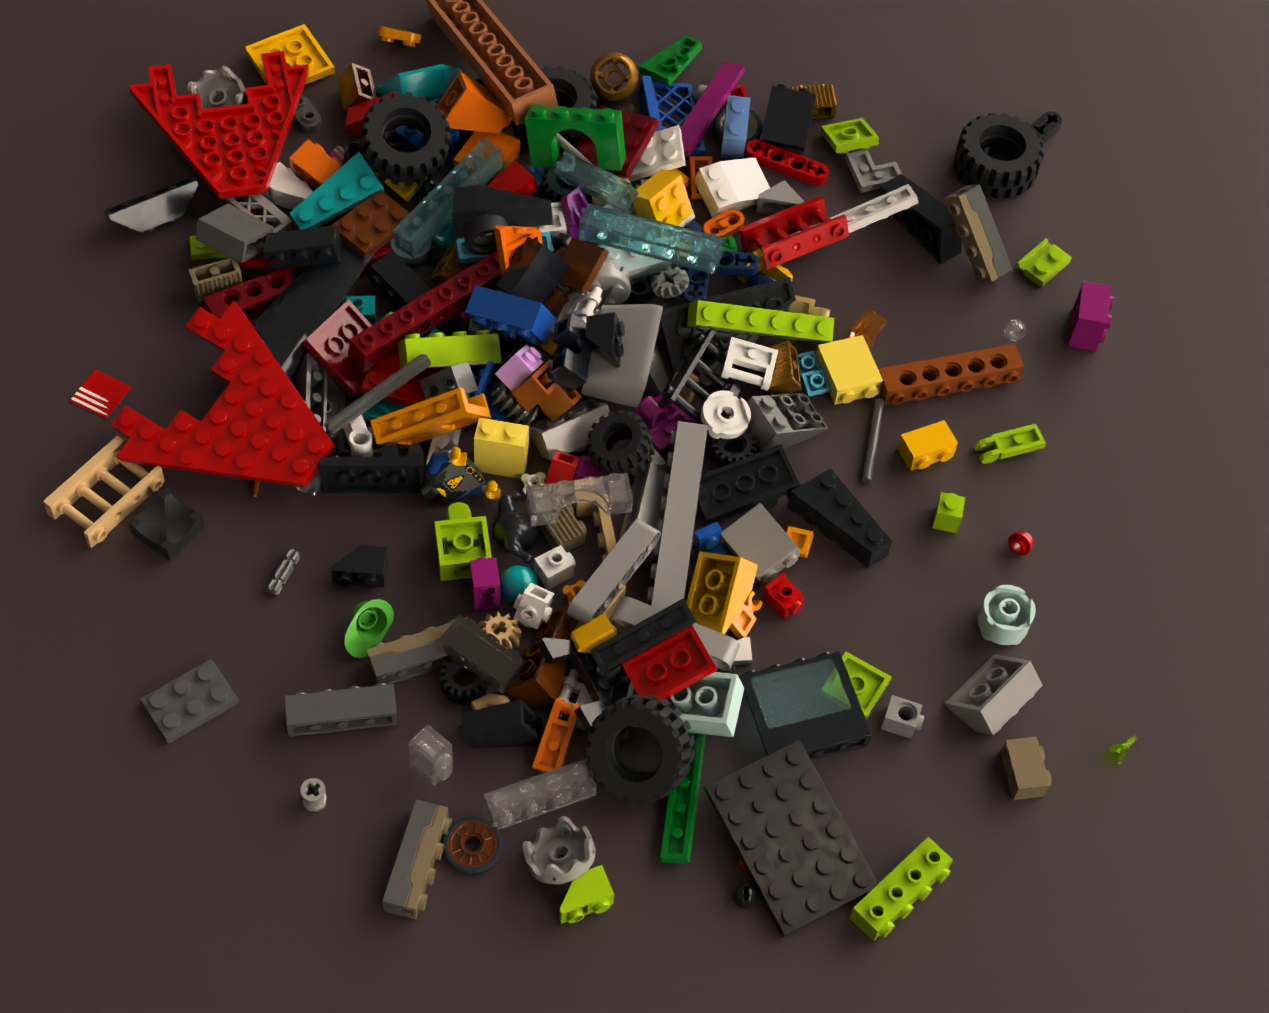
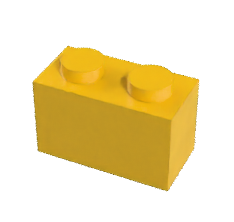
M945 420L901 434L897 449L909 470L912 471L918 468L925 469L939 461L945 462L954 457L958 442Z

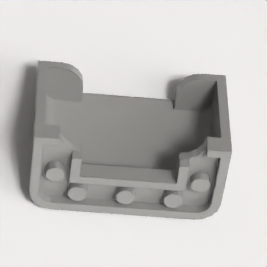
M632 304L602 305L601 309L596 308L595 315L615 312L619 321H623L625 327V336H622L624 356L621 357L620 367L615 368L592 350L587 374L588 379L583 385L582 395L638 408L649 375L663 306Z

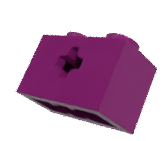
M480 557L476 560H470V585L474 613L500 610V580L496 557Z

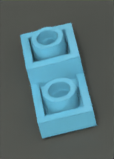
M815 350L797 354L800 381L805 394L811 397L831 392L825 370L820 368Z

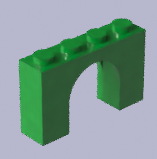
M543 105L530 106L525 117L531 166L554 167L559 155L557 133L562 130L573 129L585 133L594 142L599 170H622L626 159L621 110L609 108L589 109L587 107L567 108L565 106L545 107Z

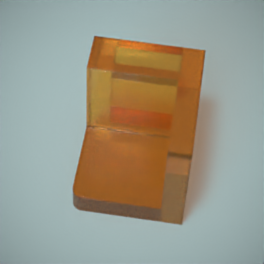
M868 309L852 326L849 338L863 335L869 350L874 347L876 336L887 325V320Z

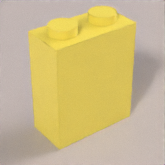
M863 335L817 346L816 356L820 368L825 370L831 388L829 394L834 405L840 403L847 404L862 398H873L880 394L883 379Z
M479 418L474 436V463L478 466L480 472L521 479V476L525 474L528 462L529 426Z

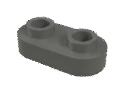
M301 95L293 120L302 131L307 133L316 132L322 126L321 115L308 98Z

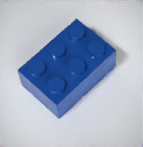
M477 285L474 287L466 309V313L472 318V322L481 326L480 330H490V334H494V331L500 332L503 337L515 340L518 337L524 339L525 343L537 346L538 343L547 346L556 318L542 303Z

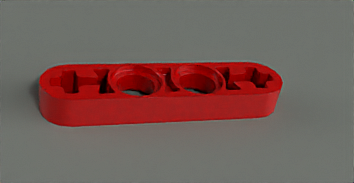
M751 140L746 145V158H756L759 165L813 185L820 186L827 182L829 169L823 163L761 140ZM779 156L782 160L778 162L773 161L771 157ZM800 164L803 168L795 169L791 165Z

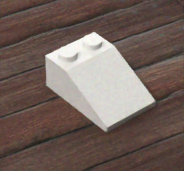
M756 158L720 161L699 168L694 179L712 218L729 209L740 211L757 205L759 194L770 188Z

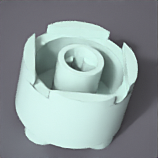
M1001 585L989 592L978 615V625L982 637L985 640L1000 645L1019 644L1027 635L1035 617L1036 608L1033 600H1030L1025 595L1024 590L1013 585Z

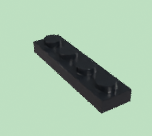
M683 598L591 649L590 652L604 675L622 665L623 662L688 626L694 625L697 621Z

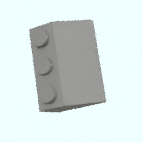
M587 399L572 406L554 422L549 417L530 424L529 437L542 457L551 461L556 450L565 453L572 451L580 452L588 448L586 440H589L588 432L593 431L591 426L594 422L598 423L601 416H604V418L609 416L610 410L605 403Z
M994 654L944 704L975 732L994 735L1002 729V726L1012 716L1018 713L1019 709L1029 699L1034 697L1035 693L1043 685L1031 661Z

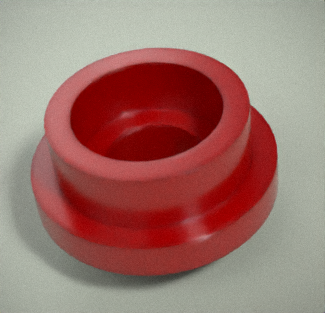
M1018 531L1010 535L1008 543L1016 554L1027 555L1032 550L1033 539L1029 533Z

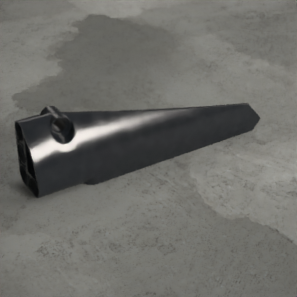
M342 241L343 245L339 263L307 266L252 324L292 384L297 367L303 360L305 353L309 352L302 342L343 304V299L376 252L364 259Z

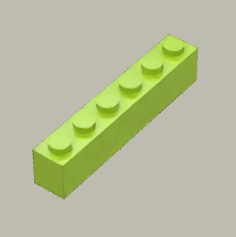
M697 300L689 303L687 327L707 330L714 328L717 331L824 344L833 341L835 318Z

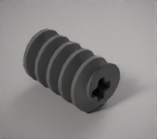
M500 379L491 386L485 395L486 399L490 396L493 397L490 403L492 406L498 402L500 403L499 412L507 409L506 418L512 415L515 416L512 423L517 424L521 421V425L529 426L537 416L539 405L537 404L527 412L524 407L517 403L512 391Z

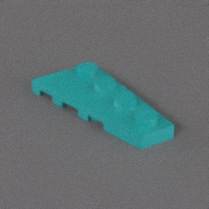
M359 151L290 212V217L298 230L317 228L362 204L380 190L384 192V188Z

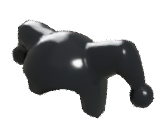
M519 491L504 493L499 497L498 516L492 526L495 541L502 547H505L509 553L522 558L524 563L529 564L532 562L533 556L525 551H528L537 540L539 533L538 523L530 515L516 509L513 501L518 502L521 499Z

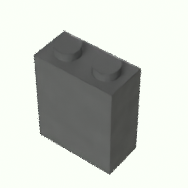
M226 204L198 219L196 224V240L243 263L263 252L267 233H273L274 227L230 204Z

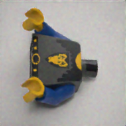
M453 441L449 442L441 451L432 453L424 469L430 482L420 489L429 501L439 493L448 501H454L468 495H485L487 499L496 501L501 494V489L497 488L498 484L495 481H489L486 485V481L478 466Z

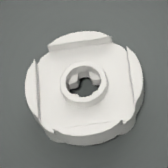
M730 391L712 393L701 408L703 425H708L709 435L715 439H733L740 436L747 429L751 419V411L747 402L743 398L738 399L733 396L734 393ZM722 411L731 415L729 419L721 416Z

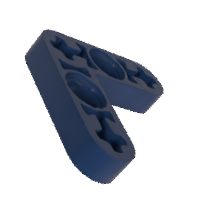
M712 249L694 250L690 256L687 274L689 285L684 291L685 304L707 298L710 274L754 276L759 270V258L755 254L747 252ZM700 259H704L702 267H698ZM721 260H729L731 263L727 266L720 265L718 262ZM695 276H702L704 277V280L701 282H695L692 280V278ZM694 290L698 291L697 299H693Z

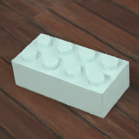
M714 672L665 700L671 702L670 709L674 711L678 708L683 713L680 719L683 722L688 721L691 729L687 732L734 737L744 687L737 674ZM630 682L627 698L637 694L632 682Z

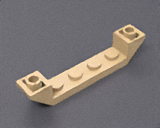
M574 482L572 484V493H568V500L575 509L576 517L592 515L594 527L599 526L600 533H597L598 547L604 550V555H602L603 562L616 545L608 502L605 498L582 484ZM626 586L622 588L604 613L608 619L612 617L620 598L625 596Z

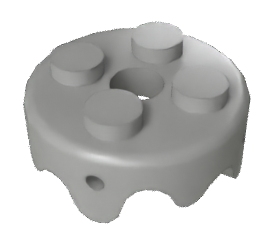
M220 66L218 70H204L197 82L190 81L188 83L187 89L189 94L200 93L202 109L246 104L245 86L226 66ZM224 95L221 102H214L216 96Z
M606 262L602 265L588 291L592 292L594 287H599L603 290L600 295L601 301L599 306L595 307L594 311H596V308L601 309L602 305H621L627 300L631 288L628 270L625 265L620 267V271L611 262Z
M565 816L559 817L556 826L552 828H539L533 844L530 841L523 842V852L530 873L535 879L546 884L561 885L575 880L591 867L596 855V848L586 826H583L581 829L577 828ZM561 854L565 855L562 858H557Z

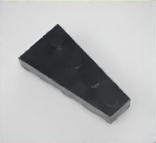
M902 174L880 185V196L907 184L910 185L917 195L919 203L892 214V216L898 222L903 220L907 231L912 236L917 235L923 241L922 246L927 251L932 250L937 255L936 260L940 264L962 252V239L956 231V224L947 205Z
M831 468L790 491L787 507L793 512L797 511L804 516V520L811 526L814 524L824 531V535L827 538L837 541L843 546V550L867 568L888 556L892 544L891 538Z

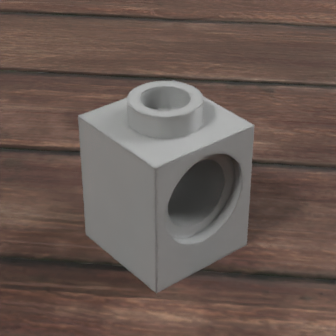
M892 695L881 729L912 739L914 731H920L925 716L920 715L922 704ZM904 715L908 717L909 720H903L899 716Z

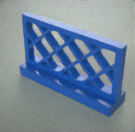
M651 76L641 77L637 90L641 114L657 118L660 124L656 131L666 129L662 126L664 121L672 127L679 125L680 128L688 115L679 110V108L684 106L691 112L696 105L692 85L672 83L670 86H667L660 82H652ZM655 90H662L666 95L661 97ZM686 91L687 96L682 98L676 92ZM672 97L678 104L674 106L667 99ZM662 104L670 111L665 114L658 107ZM675 114L682 120L678 123L670 116ZM702 137L697 144L698 147H695L691 155H704L705 147Z

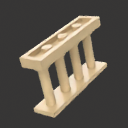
M118 435L43 501L47 514L54 520L61 514H66L85 529L84 535L90 548L102 542L114 527L148 496L158 491L165 482L162 468L159 465L149 473L138 464L118 460L116 455L126 443ZM117 464H121L139 477L141 481L130 489L110 474L109 471ZM102 480L123 497L112 506L90 488ZM80 497L86 498L104 512L94 523L71 506Z

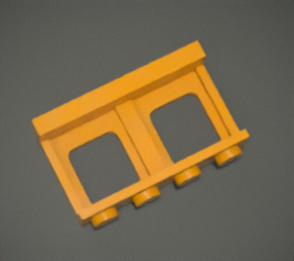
M457 388L370 421L377 445L387 446L393 442L397 448L406 449L413 442L420 444L478 423L479 418L489 419L491 415L485 394L482 393L467 399L464 388Z

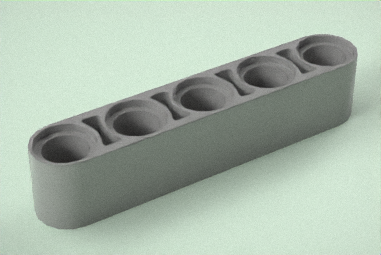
M636 519L571 601L567 615L582 624H586L602 615L656 546L661 532L642 520Z
M623 596L620 598L610 622L614 627L625 631L658 613L661 609ZM695 623L693 627L716 668L730 670L740 648V643L730 636Z

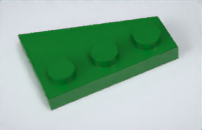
M685 35L640 64V73L645 76H651V79L670 86L702 50L701 41Z

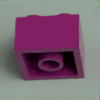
M1087 281L1082 282L1072 308L1068 340L1069 347L1096 352L1099 343L1104 342L1106 329L1110 328L1112 315L1108 314L1109 310L1111 311L1114 301V296H1110L1111 286Z

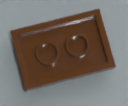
M380 190L331 226L336 225L341 240L366 259L413 225L415 217Z

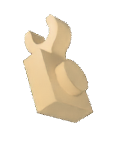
M795 295L796 301L790 304L789 312L829 317L830 309L814 306L816 299Z

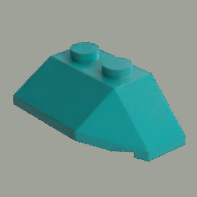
M440 64L398 73L386 80L382 85L375 87L376 96L378 98L395 91L399 92L400 95L411 92L413 93L412 96L418 97L420 94L426 97L425 101H433L438 104L455 77L462 70Z

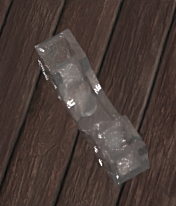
M612 473L602 477H585L573 481L562 480L552 484H535L531 487H526V503L531 526L557 523L561 511L568 505L576 502L595 504L607 516L632 512L633 495L628 474Z

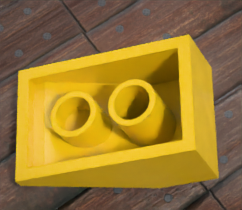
M699 551L686 602L697 624L725 634L752 591L758 565L742 557Z

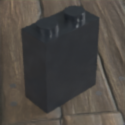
M777 84V87L772 86L761 141L774 146L805 152L816 94H812L811 90L803 88L799 89V91L791 90L790 86L784 84Z
M527 237L496 286L506 294L536 301L544 305L570 266L546 246Z

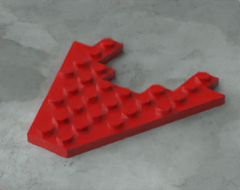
M284 51L261 54L267 85L245 88L248 104L202 109L200 93L176 96L171 64L148 67L150 83L129 85L131 96L219 199L267 193L309 75L308 64L287 67Z
M233 301L221 318L199 307L185 327L189 332L223 351V354L211 368V371L214 375L229 383V385L202 421L180 410L166 429L125 405L110 424L114 430L129 438L116 457L121 462L149 466L159 465L163 468L306 487L320 468V457H328L335 448L334 443L237 302Z

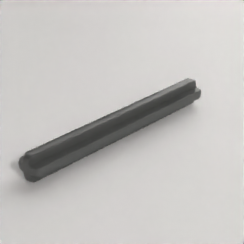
M426 354L419 355L325 422L327 430L335 434L431 365Z

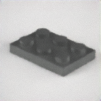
M212 659L140 699L141 704L167 744L239 704L238 697Z

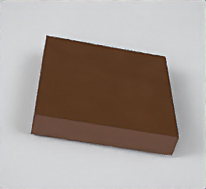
M572 238L561 257L570 267L558 285L587 294L609 251L605 248Z

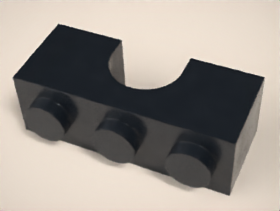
M572 312L555 324L553 342L561 347L563 351L550 359L548 378L569 393L578 387H582L587 382L591 346L585 337L586 322Z

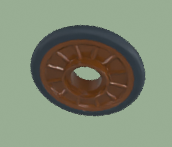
M476 816L461 818L454 822L448 829V835L444 834L442 841L444 843L443 855L446 861L457 871L466 874H478L489 870L498 862L503 851V839L499 829L489 820ZM470 839H476L481 845L476 851H469L466 849L465 843Z

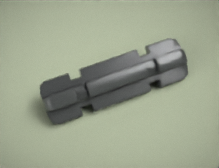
M293 549L286 551L283 556L285 559L280 561L272 575L273 579H270L266 585L268 593L275 596L280 594L283 588L282 585H285L294 570L293 565H296L300 559L298 551Z

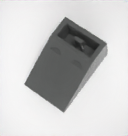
M805 393L752 396L747 403L751 411V419L747 429L749 434L753 433L754 440H756L760 451L782 444L783 448L786 449L829 429Z

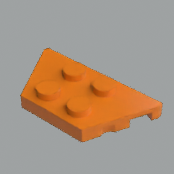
M521 226L494 227L501 276H503L527 237L542 244L541 230L535 227Z

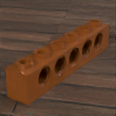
M1010 344L879 368V373L883 379L880 396L884 400V405H898L906 401L923 400L927 397L946 396L949 393L960 391L968 392L972 389L989 388L1003 383L1011 384L1020 380L1025 366L1016 345Z

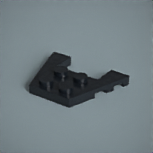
M542 638L537 643L548 664L566 659L571 660L594 701L581 705L574 711L586 732L593 727L592 722L603 710L619 699L627 698L631 681L622 665L603 675L592 654L578 652L572 640Z

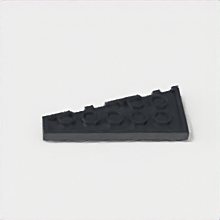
M788 277L700 301L781 311L796 301L791 278ZM689 303L662 310L659 328L672 378L680 370L695 345L693 343L694 338L701 331L704 333L708 331L707 329L687 327ZM716 331L711 342L722 351L729 346L731 337L740 339L744 334ZM705 350L700 359L705 362L712 355Z

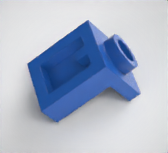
M717 522L695 531L692 548L697 555H699V551L722 555L727 554L720 544L722 529Z

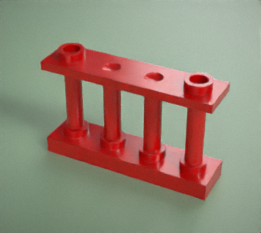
M821 196L738 228L742 249L747 252L759 247L762 251L766 270L849 237L846 215L843 214L830 219L827 216L825 200ZM819 222L821 223V224L816 225V226H814V227H809V226H812V225L817 224V223H819ZM801 231V232H799V233H796V234L790 236V234H792V233H794V232ZM777 239H780L779 241H776V242H774V243H772V244H769V243L772 242V241H775V240H777Z

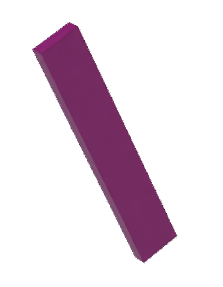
M724 61L680 127L685 157H690L727 100L728 95L731 94L744 74V65Z

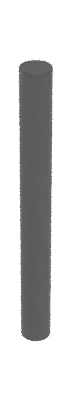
M881 398L875 399L861 479L866 484L871 483L884 408V400Z

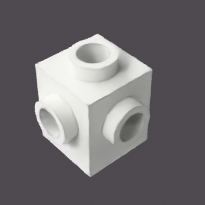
M530 583L523 595L519 594L513 608L517 609L514 619L520 621L525 627L538 629L543 621L548 622L552 614L553 608L549 606L555 593Z

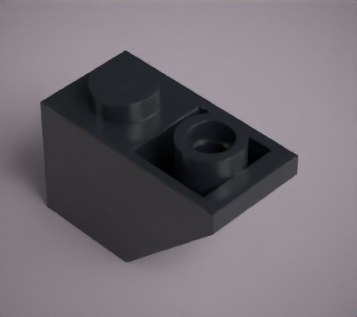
M615 312L587 316L585 337L592 350L615 368L620 367L621 357L624 356L622 336H625V327L623 321H619Z
M359 546L332 565L333 583L342 586L364 585L368 588L385 587L388 564L387 547Z

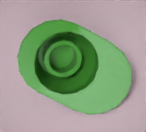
M381 599L364 601L352 609L349 619L350 624L344 635V645L347 652L353 657H367L366 650L375 644L381 643L394 617L392 606L387 601Z

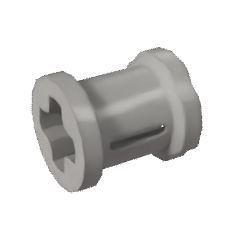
M317 778L305 780L300 788L303 806L308 811L318 812L326 806L327 795L325 793V785Z

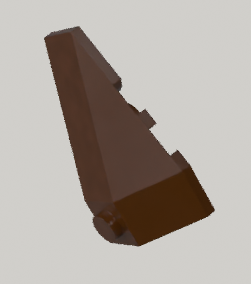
M569 605L552 611L548 622H542L534 634L536 639L534 643L528 648H524L519 654L522 660L516 668L510 667L505 674L497 691L498 695L507 696L513 701L521 699L526 705L535 708L552 704L559 697V692L564 683L566 660L548 664L537 643L542 638L569 640L571 617L567 615Z

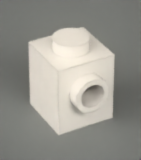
M561 545L534 558V572L546 590H550L574 577V566L576 565L574 557L570 552L566 553Z

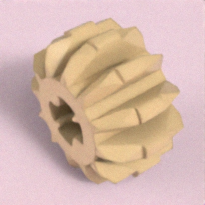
M497 611L495 617L487 614L486 621H480L477 639L481 649L487 648L489 656L494 651L497 652L499 657L502 656L503 651L511 655L513 647L518 648L520 644L521 629L518 628L517 619L511 620L509 613L501 617V614Z

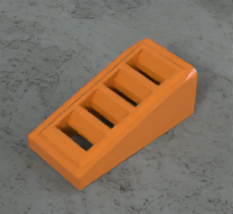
M689 157L688 174L692 200H703L701 194L697 193L698 188L694 182L698 173L695 169L713 164L712 157Z

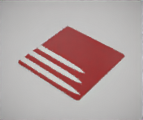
M94 370L70 401L97 415L108 418L132 387L105 373Z

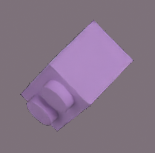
M526 344L495 375L513 392L543 363L540 359L541 355L535 348L529 347Z

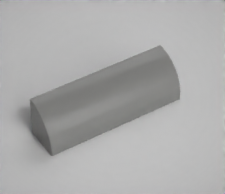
M648 463L646 465L647 468L644 471H638V475L633 479L619 540L636 519H640L657 529L659 518H664L665 511H660L662 495L667 496L668 489L664 488L665 473H669L653 463ZM654 548L643 563L655 561Z

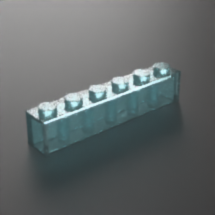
M483 138L393 230L396 247L412 258H415L453 219L454 188L472 185L485 186L503 167L502 149Z
M590 203L579 221V239L712 274L715 273L723 255V237Z

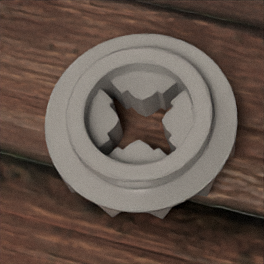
M668 267L666 271L660 270L659 275L653 276L651 286L653 292L658 297L673 298L682 294L687 289L689 277L686 271L681 270L679 267L674 269ZM670 279L674 282V285L666 281Z

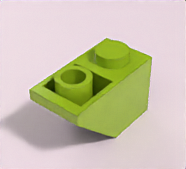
M602 865L587 870L583 875L572 881L560 907L559 920L561 924L566 922L570 924L576 923L587 914L593 912L600 914L611 908L614 903L615 894Z

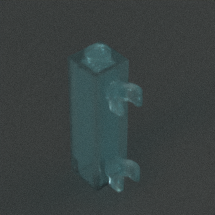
M566 151L563 152L564 156L556 163L557 167L554 170L563 182L575 188L579 187L581 191L621 211L627 212L638 195V192L630 182Z

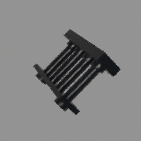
M711 328L705 333L701 331L694 338L693 343L695 345L672 383L661 393L663 398L658 405L660 408L675 403L698 424H703L701 413L679 395L684 385L704 402L711 395L690 377L694 368L698 369L719 387L718 391H730L734 393L733 396H738L745 384L744 381L730 377L724 380L700 359L706 350L724 365L726 354L711 342L717 330ZM732 364L734 369L748 373L752 372V369ZM722 411L721 416L725 418L727 414L725 411ZM707 430L706 440L709 439V438H711V436L709 435L708 430Z

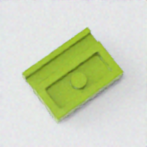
M1045 238L1017 262L1015 269L1022 270L1024 272L1023 275L1039 287H1043L1070 263L1072 257L1055 244L1051 245L1048 243V239Z

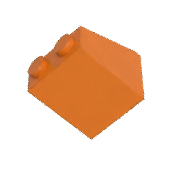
M461 71L437 104V111L441 109L446 115L445 120L449 122V126L452 129L500 134L503 128L508 127L512 119L486 86Z

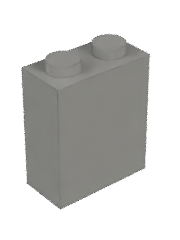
M761 503L721 532L723 543L734 556L742 557L758 565L755 581L760 586L765 582L770 583L778 576V572L785 567L789 568L794 565L800 556L798 546Z

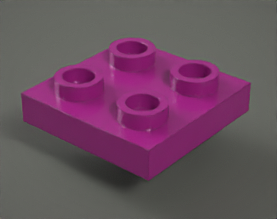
M661 394L656 398L653 396L646 397L639 404L637 412L634 413L635 416L641 417L642 421L646 424L655 445L653 447L659 455L673 446L670 445L672 430H677L678 421L696 423L675 403L660 408L658 405L663 398Z

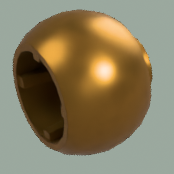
M610 52L600 56L593 63L590 71V83L595 93L601 98L608 101H620L630 96L637 86L638 71L636 65L628 56L618 52ZM613 63V67L608 68L605 73L600 72L605 65ZM618 63L624 65L630 75L624 76L622 70L618 68ZM613 72L621 76L620 81L615 84L608 81V76ZM599 79L605 80V83L610 88V91L606 90L601 86V84L599 83ZM624 82H628L624 88L615 91V89L620 88Z

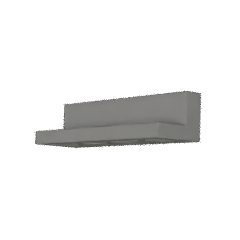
M262 194L238 197L243 202H237L235 200L236 197L224 198L230 205L252 215L251 209H257L258 215L252 216L275 228L273 233L284 232L287 229L294 230L293 220Z

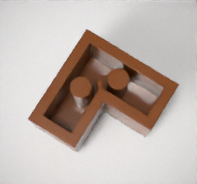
M549 359L516 388L512 394L516 398L517 403L524 407L527 412L538 404L544 415L554 422L574 406L582 396L576 389L569 393L548 378Z

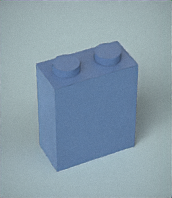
M728 95L720 158L743 159L751 101L749 97Z

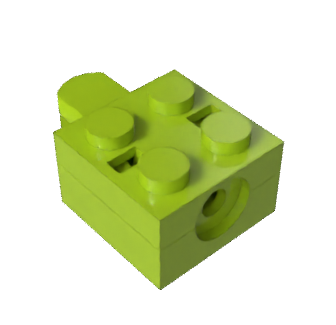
M456 502L448 507L447 520L434 521L441 581L470 578V560H476L480 557L492 558L486 516L471 517L469 506L462 502Z

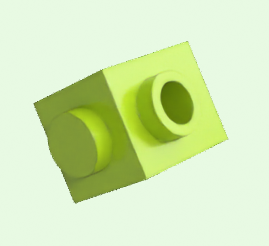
M941 492L935 508L932 528L957 534L963 516L966 497L958 496L954 493Z

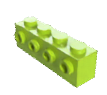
M490 330L476 331L475 335H467L466 331L453 332L452 336L444 337V333H431L428 338H420V334L405 335V339L397 342L400 369L421 354H426L430 359L431 365L429 367L453 366L469 362V365L487 364L488 361L502 363L499 334H490Z
M927 837L852 909L849 918L873 942L880 935L885 938L894 929L895 925L893 923L899 917L903 920L914 909L912 904L917 899L922 902L932 892L931 886L936 881L942 883L951 873L949 867L953 859Z

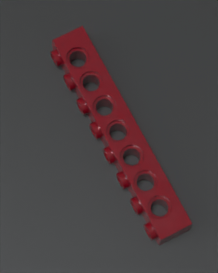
M388 243L377 250L357 280L371 276L370 265L393 252ZM307 266L279 269L247 282L236 284L220 292H214L204 297L206 311L221 318L231 303L235 301L249 321L256 319Z
M495 251L350 338L348 356L362 372H365L398 351L397 342L405 339V335L420 334V337L465 311L475 285L496 291L500 288L496 285L502 276L498 251Z

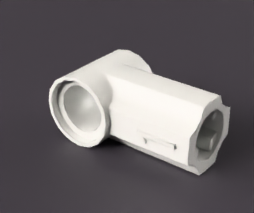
M361 414L343 427L349 443L352 457H372V435L368 431Z

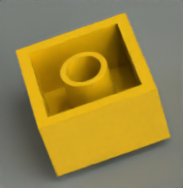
M661 169L630 194L639 222L644 227L645 233L663 239L693 213L682 176L675 172Z

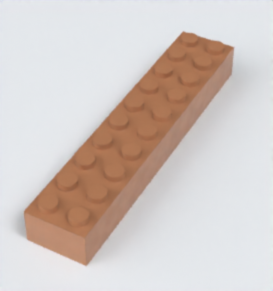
M426 0L431 18L517 126L525 123V117L530 106L559 107L553 84L482 0Z

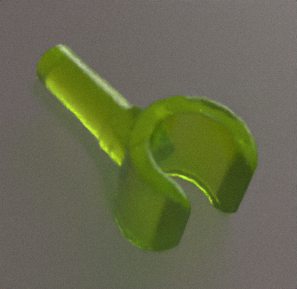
M1132 735L1123 744L1112 745L1108 751V756L1113 751L1118 752L1120 756L1116 759L1115 763H1120L1125 756V751L1137 740V737Z

